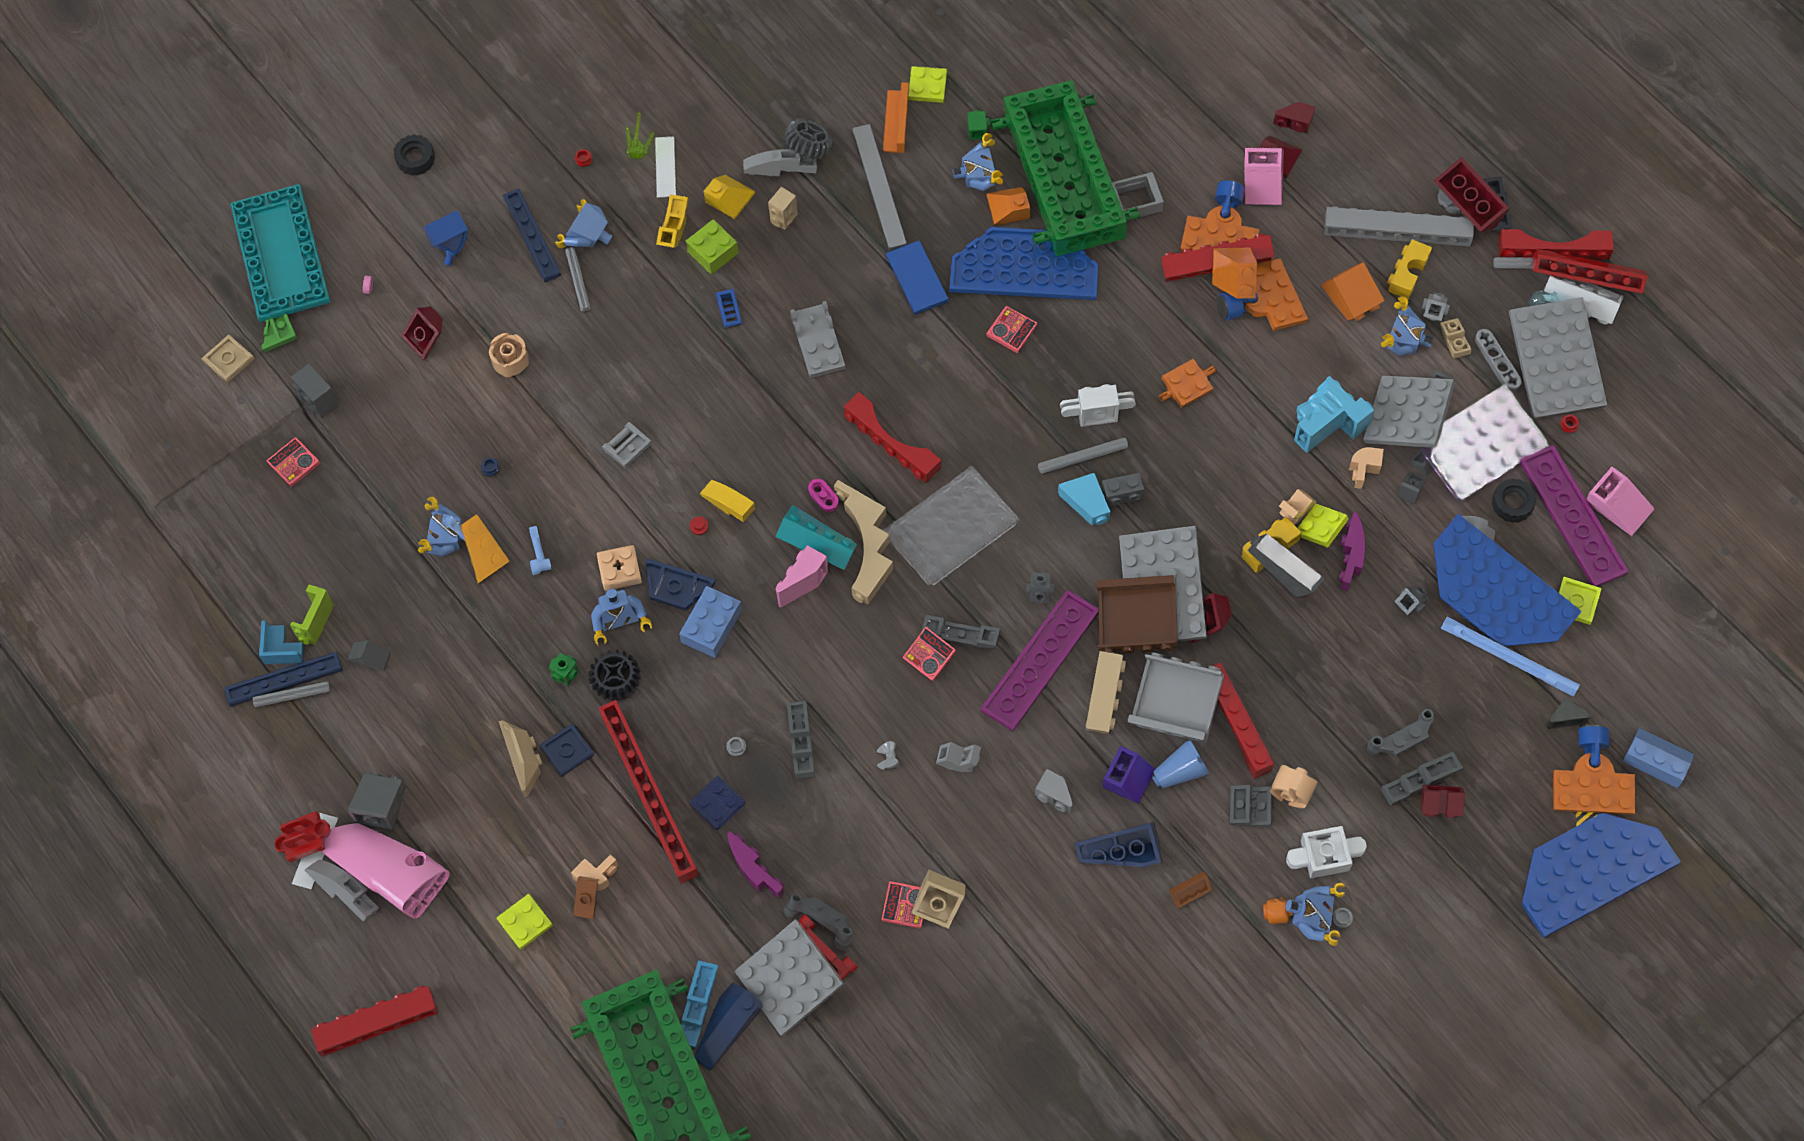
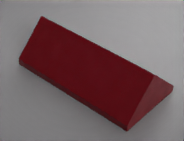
M1462 157L1433 180L1480 233L1497 227L1509 210V207Z

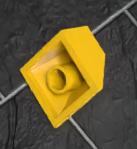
M727 175L714 178L704 190L705 203L733 219H736L755 194L754 190Z

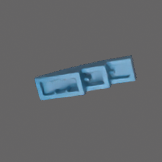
M698 961L682 1016L681 1026L692 1048L697 1047L718 970V965Z

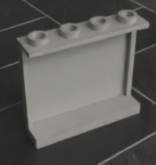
M1158 653L1146 654L1147 661L1133 714H1129L1128 723L1132 726L1207 743L1224 679V674L1220 671V668L1214 666L1203 668L1201 664L1192 661L1186 664L1182 663L1181 659L1171 657L1169 660L1163 658V655Z

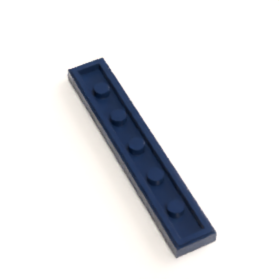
M518 188L504 194L503 198L544 283L561 276L558 266L520 189Z
M336 651L224 687L228 704L232 707L253 700V697L282 691L341 672L343 669Z

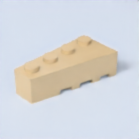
M1099 652L1086 723L1087 731L1109 734L1110 730H1114L1116 719L1112 718L1113 710L1117 711L1119 699H1116L1117 691L1121 692L1123 680H1119L1120 672L1124 673L1126 661H1123V655Z

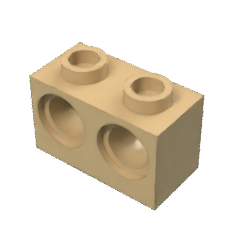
M781 187L768 204L771 223L776 227L786 230L798 215L796 195Z

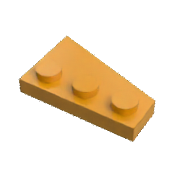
M477 514L460 525L477 583H480L509 562V559Z

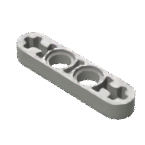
M1487 329L1479 330L1475 337L1477 347L1504 389L1508 392H1516L1521 385L1520 376L1493 334ZM1481 336H1482L1483 338H1486V337H1487V341H1485L1484 339L1481 340V339H1480ZM1495 350L1498 352V356L1492 357L1488 351ZM1501 364L1505 365L1508 370L1502 372L1498 369V366ZM1511 380V382H1516L1515 386L1513 384H1509V381Z

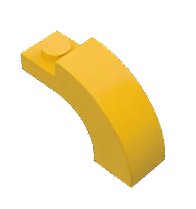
M670 194L666 218L663 226L659 227L656 245L676 248L679 245L687 219L688 197Z

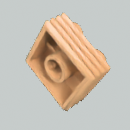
M634 545L597 552L602 584L605 591L642 583Z

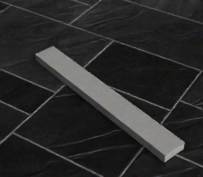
M870 124L852 128L888 249L891 251L906 246L907 243Z

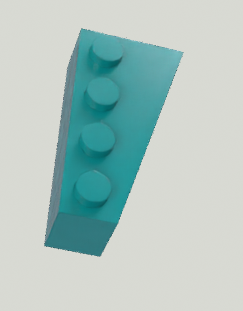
M794 505L791 506L784 516L775 536L802 550L809 546L826 555L827 562L843 570L848 565L857 546L850 538L844 537Z

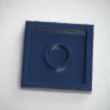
M573 724L540 744V748L561 777L594 756V753Z

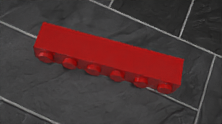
M1258 234L1252 239L1243 237L1232 243L1223 241L1218 243L1217 246L1204 245L1197 250L1189 248L1178 254H1175V252L1166 253L1161 257L1165 282L1213 273V248L1250 247L1257 264L1273 261L1274 251L1270 235Z
M1535 249L1531 263L1533 272L1642 294L1648 277L1644 270L1541 249Z
M419 986L414 988L413 992L395 995L394 999L378 1001L370 1008H359L354 1014L338 1016L335 1018V1021L329 1023H319L315 1026L316 1028L311 1029L317 1052L323 1057L436 1015L439 1012L429 986Z

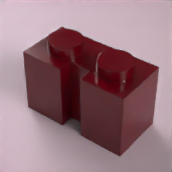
M1422 785L1420 803L1422 814L1436 817L1439 813H1443L1448 818L1463 816L1465 798L1463 787Z

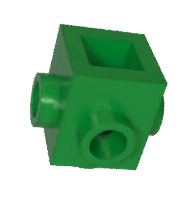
M560 653L551 660L549 665L551 677L558 683L562 682L567 686L576 678L579 672L576 659L568 654L565 656Z

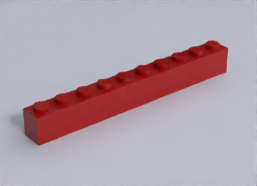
M614 700L599 707L601 718L679 883L682 884L697 877L698 872L617 701Z

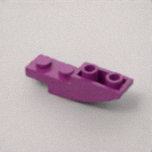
M1353 512L1352 519L1348 518L1349 520L1345 526V529H1348L1347 535L1343 534L1340 544L1344 546L1342 553L1346 554L1343 564L1347 565L1346 570H1341L1339 581L1342 582L1340 589L1347 591L1352 575L1360 576L1365 557L1364 531L1361 520L1356 512Z
M729 831L727 835L734 860L744 877L758 892L765 886L780 899L784 894V888L782 887L784 884L777 877L772 878L768 874L769 871L760 864L758 866L760 863V853L753 846L748 847L744 843L745 840L736 833L734 835Z

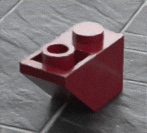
M1301 102L1291 104L1275 112L1273 124L1282 128L1293 129L1297 132L1308 133L1314 116L1315 106Z

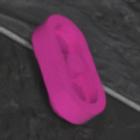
M814 479L809 483V494L823 511L833 512L838 508V497L824 480ZM828 502L833 503V504L830 505V506L826 505V503H828Z

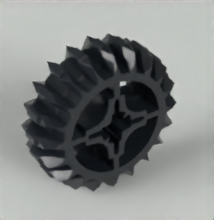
M617 649L612 654L608 650V655L605 656L601 653V659L595 658L596 664L590 665L592 670L588 672L590 676L589 683L592 684V690H596V694L598 696L602 695L603 699L606 700L610 696L611 701H614L615 697H618L621 701L622 695L628 698V692L634 693V687H639L637 680H641V675L639 674L641 669L637 666L638 662L633 660L631 654L627 656L625 651L619 654ZM629 668L630 675L626 681L623 675L625 670ZM602 670H604L606 676L601 683L599 678Z

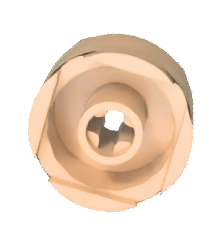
M503 333L491 341L489 356L494 369L499 374L509 378L521 373L529 365L528 352L520 336Z
M1281 765L1270 793L1281 802L1283 799L1289 801L1288 805L1292 807L1305 808L1318 782L1307 775L1308 772L1303 768L1297 767L1295 770L1286 765Z

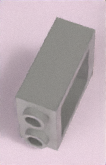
M1153 172L1112 182L1123 211L1124 208L1118 194L1144 187L1147 188L1152 203L1137 206L1140 217L1163 211L1164 201Z

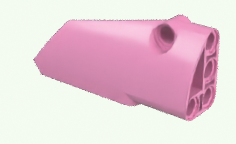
M359 823L331 828L330 834L324 838L325 849L321 850L322 853L374 892L379 893L413 919L419 918L424 913L450 875L448 870L425 853L410 848Z

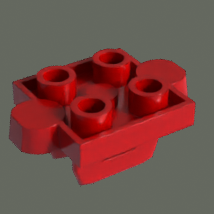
M316 811L284 823L280 827L282 835L275 839V849L285 853L286 860L290 863L324 850V838L331 832L330 824L320 819V813Z

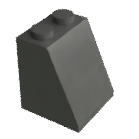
M374 772L363 774L348 808V813L353 821L363 826L394 831L406 787L404 782L397 776L382 777L381 774Z

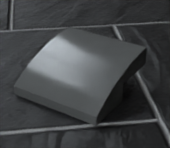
M1251 785L1230 786V825L1272 827L1273 795L1270 793L1271 787H1251Z

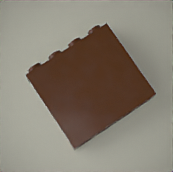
M1174 575L1096 580L1099 596V651L1114 654L1115 652L1122 651L1123 653L1130 654L1134 653L1135 650L1153 652V649L1172 651L1173 648H1178L1177 593Z

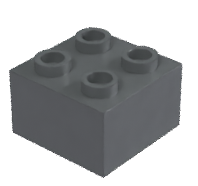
M307 364L291 376L294 382L292 386L297 392L296 395L302 402L305 401L308 404L307 407L313 415L317 413L322 418L339 405L331 387L310 364Z

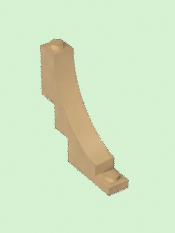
M838 480L834 485V492L840 500L845 501V511L857 526L864 547L863 563L860 573L852 586V596L860 603L869 604L893 570V561L881 555L890 543L889 534L878 528L886 516V507Z

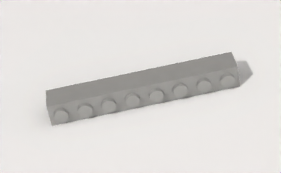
M1334 206L1326 208L1324 235L1411 242L1413 239L1420 243L1470 247L1473 240L1474 225L1465 216H1436L1431 214H1413L1411 212L1376 211L1374 209H1346Z

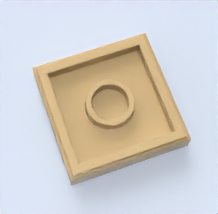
M227 335L202 357L203 362L227 383L255 359L250 352L230 335Z

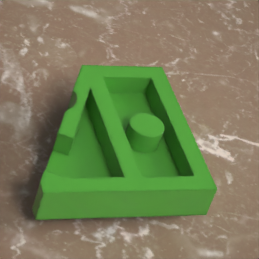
M287 313L281 317L265 320L264 344H262L264 353L297 339Z

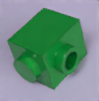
M985 111L967 112L969 140L982 139L983 135L987 133V129H990L989 118H986Z

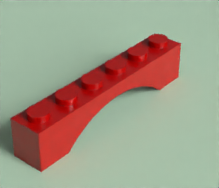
M1501 229L1498 237L1499 257L1533 258L1535 249H1541L1586 259L1606 260L1610 259L1614 250L1612 231L1593 230L1580 239L1560 243L1536 239L1520 229Z
M860 392L843 406L844 417L848 422L856 424L858 429L863 434H868L876 445H881L885 448L889 456L897 458L901 466L909 468L918 480L922 479L927 483L942 468L941 459L928 448L908 446L892 438L877 421L873 403Z
M1222 663L1213 665L1220 668V671L1224 674L1217 704L1234 732L1250 773L1255 779L1272 772L1274 762Z

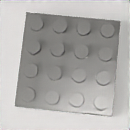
M1382 376L1373 404L1374 413L1371 423L1366 428L1363 438L1364 442L1369 444L1437 448L1455 386L1454 380Z
M798 920L790 923L734 971L747 990L762 1002L763 1007L761 1009L781 1036L788 1033L845 985Z

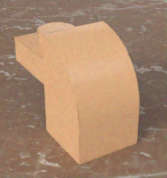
M1367 447L1358 450L1353 455L1349 470H1353L1352 480L1355 481L1354 488L1362 489L1365 472L1380 473L1384 449Z
M1297 489L1289 501L1283 500L1279 505L1282 508L1280 514L1283 517H1287L1295 525L1309 513L1317 501L1303 490Z
M611 854L597 868L584 859L571 874L576 882L579 876L599 879L598 891H601L610 885L607 877H611L617 871L618 863Z

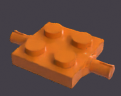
M1193 358L1162 375L1161 379L1165 383L1167 391L1159 394V399L1163 402L1172 397L1183 408L1212 392L1213 387L1207 377L1216 373L1214 366L1203 371Z

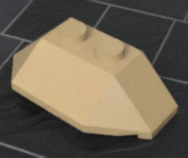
M501 720L499 724L525 798L529 796L541 774L539 766L543 764L539 753L535 755L533 748L537 746L534 737H529L526 730Z

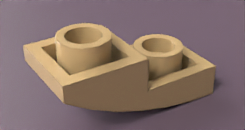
M1459 319L1441 322V330L1453 359L1470 355L1471 347L1464 336L1465 330Z

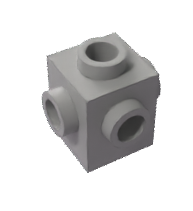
M1440 293L1430 294L1428 299L1424 298L1422 309L1425 312L1423 316L1429 320L1442 321L1443 315L1447 316L1450 307L1447 304L1448 298H1445V295Z

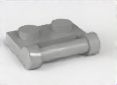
M630 422L608 444L605 443L602 446L603 451L624 468L628 467L652 445L651 440ZM629 434H632V435H631L622 445H620L616 450L613 449V448H614L615 446H617L626 436H628Z

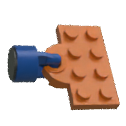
M1223 180L1218 183L1215 200L1221 205L1213 208L1208 213L1206 219L1187 216L1180 248L1181 252L1189 248L1197 250L1204 245L1217 246L1218 243L1223 241L1232 243L1243 237L1252 239L1255 235L1259 234V229L1242 226L1241 217L1234 209V207L1242 204L1245 188L1241 183L1233 180Z
M1280 258L1257 264L1256 298L1237 299L1226 292L1219 294L1217 297L1218 312L1225 321L1242 317L1243 313L1249 312L1252 314V317L1266 316L1273 331L1307 323L1308 321L1306 312Z
M1602 725L1582 726L1579 728V747L1584 748L1585 755L1578 759L1573 771H1553V811L1634 815L1635 774L1615 773L1610 760L1600 754V749L1609 747V729Z

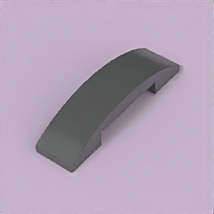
M926 615L921 632L927 627L948 643L968 647L994 648L997 645L1001 629L981 625V628L957 624L947 622L945 618Z

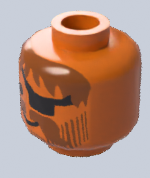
M1285 897L1267 899L1266 903L1263 904L1264 919L1268 920L1270 924L1288 923L1289 916H1293V913L1286 911L1288 900Z

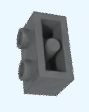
M1140 473L1102 480V493L1107 505L1112 506L1143 499L1144 487Z

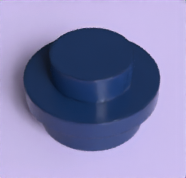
M487 458L481 464V471L486 476H494L500 470L499 462L493 458Z

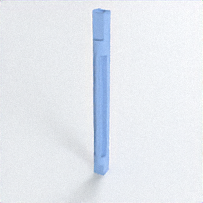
M1449 617L1445 619L1441 629L1456 637L1470 642L1573 697L1580 684L1535 663Z

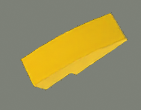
M711 480L700 492V495L726 514H732L743 523L755 510L753 501L714 480Z

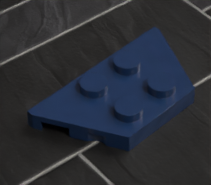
M646 558L650 600L687 610L699 600L706 586L712 588L716 584V579Z

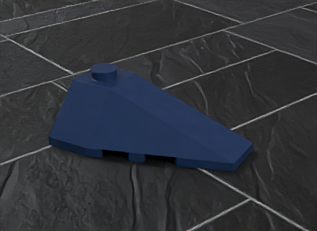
M1155 822L1074 843L1080 863L1145 867L1162 862L1160 840Z
M731 983L717 1001L696 1052L695 1059L711 1071L762 1011V1002L746 989Z

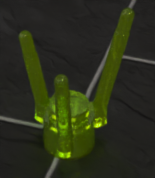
M641 112L637 113L635 136L632 143L629 126L626 127L627 154L633 159H641L643 155L647 154V149L654 136V132H651L645 146H643L641 141H638Z

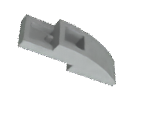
M781 149L759 153L744 159L743 170L744 173L750 175L759 174L767 176H780V170L816 173L817 163L816 159L800 156L799 153H795V150Z
M319 859L305 869V872L331 898L337 895L362 921L368 919L379 909L365 894L368 889L351 874L338 866Z

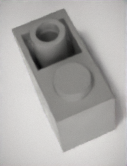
M1046 769L1035 788V795L1040 801L1055 805L1054 807L1057 810L1071 813L1073 803L1065 779Z

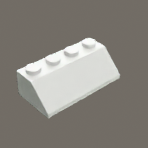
M1550 275L1542 294L1545 301L1549 303L1583 297L1587 317L1597 318V321L1602 324H1612L1624 297L1592 283Z

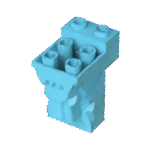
M1329 376L1317 388V392L1310 396L1307 402L1297 406L1296 412L1299 423L1294 441L1308 453L1338 428H1341L1354 440L1371 423L1374 409L1368 401L1362 398L1355 401L1350 393H1346L1337 380H1333Z

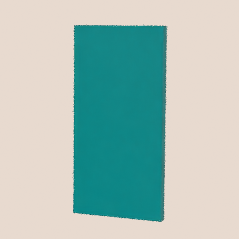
M300 184L230 203L259 322L281 317L286 313L288 315L331 303Z

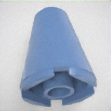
M1188 740L1153 771L1155 775L1152 778L1157 787L1161 785L1162 788H1167L1204 777L1209 772L1191 740Z

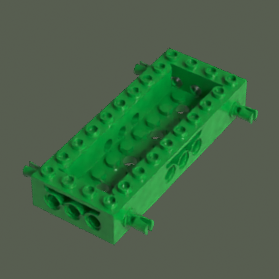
M1072 80L1004 97V117L990 120L992 131L1004 127L1009 128L1043 219L1046 231L1032 233L1034 245L1050 241L1056 257L1126 239L1127 220L1140 218L1138 207L1122 210L1083 107L1096 105L1094 94L1079 98ZM1050 129L1053 132L1046 134L1044 131ZM1060 157L1064 160L1061 162H1057L1054 159ZM1066 186H1073L1074 189H1073V190H1067V189H1065V187H1066ZM1083 214L1085 217L1078 219L1076 215Z
M656 969L581 1002L587 1016L586 1021L569 1029L571 1033H574L572 1034L574 1040L590 1032L594 1033L638 1141H679L682 1136H688L690 1141H745L752 1138L750 1133L745 1134L748 1132L747 1126L730 1134L725 1130L670 1001L672 996L688 990L687 986L683 985L685 984L683 978L666 986V984H663ZM635 1025L643 1026V1031L641 1034L635 1035L632 1033V1028ZM655 1061L659 1064L658 1069L653 1072L647 1069L648 1064ZM668 1098L674 1100V1106L670 1109L663 1107L664 1100Z

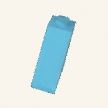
M1095 473L1058 485L1059 496L1089 524L1102 525L1110 520V510Z

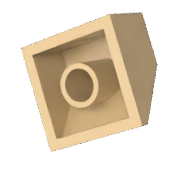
M928 870L918 892L912 914L949 929L965 896L966 885Z

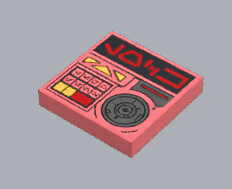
M1006 306L988 330L986 336L1019 353L1036 329L1037 322Z
M296 437L266 460L291 487L320 465L319 460Z
M925 627L903 658L930 680L934 681L957 650L929 628Z
M889 881L882 922L921 929L923 918L912 914L920 887Z

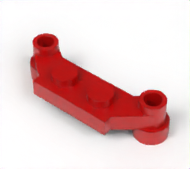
M804 914L799 919L800 924L828 962L836 968L835 971L842 980L850 972L853 973L858 968L848 956L841 961L811 931L816 925L808 916Z

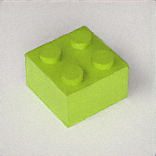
M714 219L686 240L688 253L711 275L739 253L737 242Z

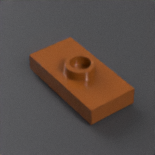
M1203 871L1170 889L1169 892L1175 907L1179 909L1212 891V887L1207 874Z
M583 876L577 878L573 916L594 918L599 879Z

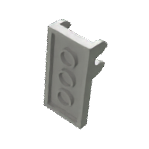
M822 301L821 305L798 311L790 310V316L809 377L814 378L846 369L834 332L832 318L828 312L827 302Z

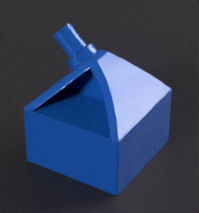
M458 210L422 227L431 246L446 251L444 264L451 266L453 257L460 253L468 233V229Z

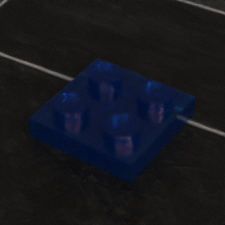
M718 775L689 802L690 806L717 831L746 804L745 800Z

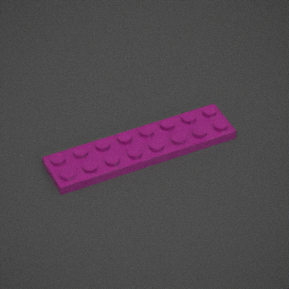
M1552 445L1519 460L1521 467L1590 584L1599 587L1627 575L1629 570L1555 446Z
M1066 590L983 704L980 711L1013 732L1096 618L1099 609L1071 591Z

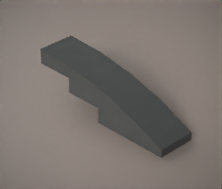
M806 701L787 703L795 779L815 777Z
M1450 752L1420 765L1418 769L1382 786L1380 790L1389 805L1392 806L1421 792L1422 785H1435L1461 771L1463 767L1454 752Z

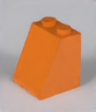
M1213 248L1212 284L1237 299L1256 298L1257 261L1251 248Z
M1364 262L1350 267L1320 284L1347 320L1355 319L1357 321L1365 316L1364 312L1377 310L1380 308L1379 304L1385 301Z

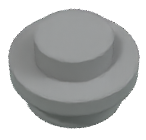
M733 737L727 742L726 748L730 755L740 756L746 750V743L740 737Z
M1338 908L1334 911L1332 919L1336 926L1346 928L1351 925L1353 915L1347 908Z

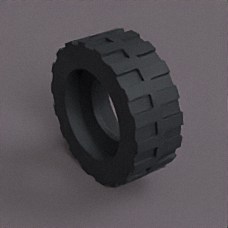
M408 135L400 139L396 143V147H394L396 164L405 174L412 176L424 174L434 164L435 153L432 144L422 135ZM414 148L421 149L423 157L420 160L410 162L406 159L407 151Z
M1514 478L1504 480L1503 483L1496 487L1493 494V510L1504 521L1512 523L1521 522L1532 514L1536 505V493L1533 491V487L1526 481ZM1511 492L1518 493L1523 498V505L1517 509L1510 508L1505 503V496Z

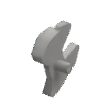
M885 742L878 748V753L886 754V760L877 764V767L880 769H891L900 764L896 759L894 751L896 747L895 742Z

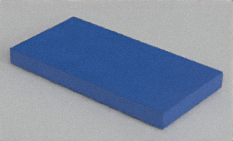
M920 241L886 253L888 262L915 315L948 302V297Z

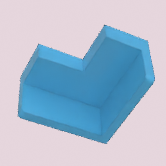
M266 620L261 621L259 657L264 664L302 663L303 643H285L286 627L284 625L269 626Z

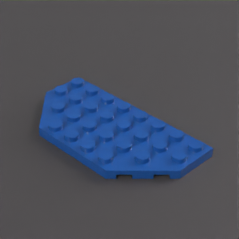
M990 227L985 231V234L974 239L964 250L952 256L950 292L1096 300L1098 264L1091 260L1084 250L1056 257L1050 241L1034 245L1032 233L1046 230Z
M1457 514L1433 543L1439 598L1487 637L1504 647L1557 642L1582 612L1460 514Z
M1601 813L1534 849L1521 905L1541 936L1545 938L1674 868L1681 861L1658 828Z

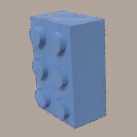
M706 586L679 633L681 643L716 658L742 612L741 601Z

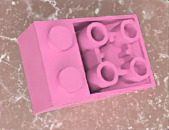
M1245 148V204L1282 205L1284 156L1282 148Z
M1613 467L1607 471L1586 498L1590 507L1631 536L1655 509L1634 484Z
M806 546L804 551L801 550L798 553L797 561L788 568L785 579L781 580L776 586L779 607H783L819 587L828 573L826 555L809 546Z

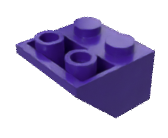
M1120 746L1103 779L1102 787L1139 804L1155 768L1139 754Z

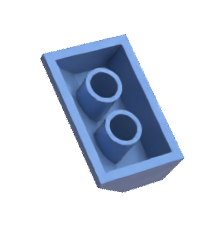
M1638 728L1622 762L1678 788L1686 776L1694 754Z

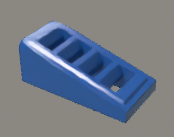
M734 289L716 292L715 296L724 328L742 324ZM731 298L730 301L722 302V299ZM733 304V307L723 308V306ZM735 311L733 314L725 315V312ZM733 317H736V318H737V320H735V321H730V322H727V320H726V319H728V318H733Z

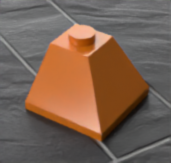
M1022 187L987 193L994 226L1030 219V205L1027 194Z

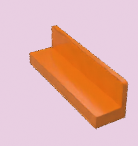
M901 82V91L888 90L883 152L904 153L909 83Z

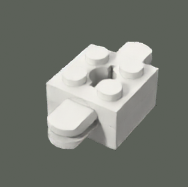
M1109 384L1095 388L1085 387L1078 390V399L1063 400L1060 403L1061 414L1064 417L1079 415L1081 427L1118 422L1119 410L1133 408L1136 405L1134 393L1131 391L1117 393L1116 385Z
M1343 826L1303 833L1301 838L1302 847L1291 849L1288 852L1286 863L1291 869L1307 867L1310 879L1350 871L1353 864L1351 858L1360 857L1364 854L1366 842L1362 837L1346 839Z

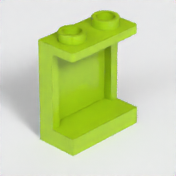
M309 584L306 593L312 602L310 609L302 624L291 622L290 626L299 642L305 645H309V643L316 645L334 607V603L327 590Z

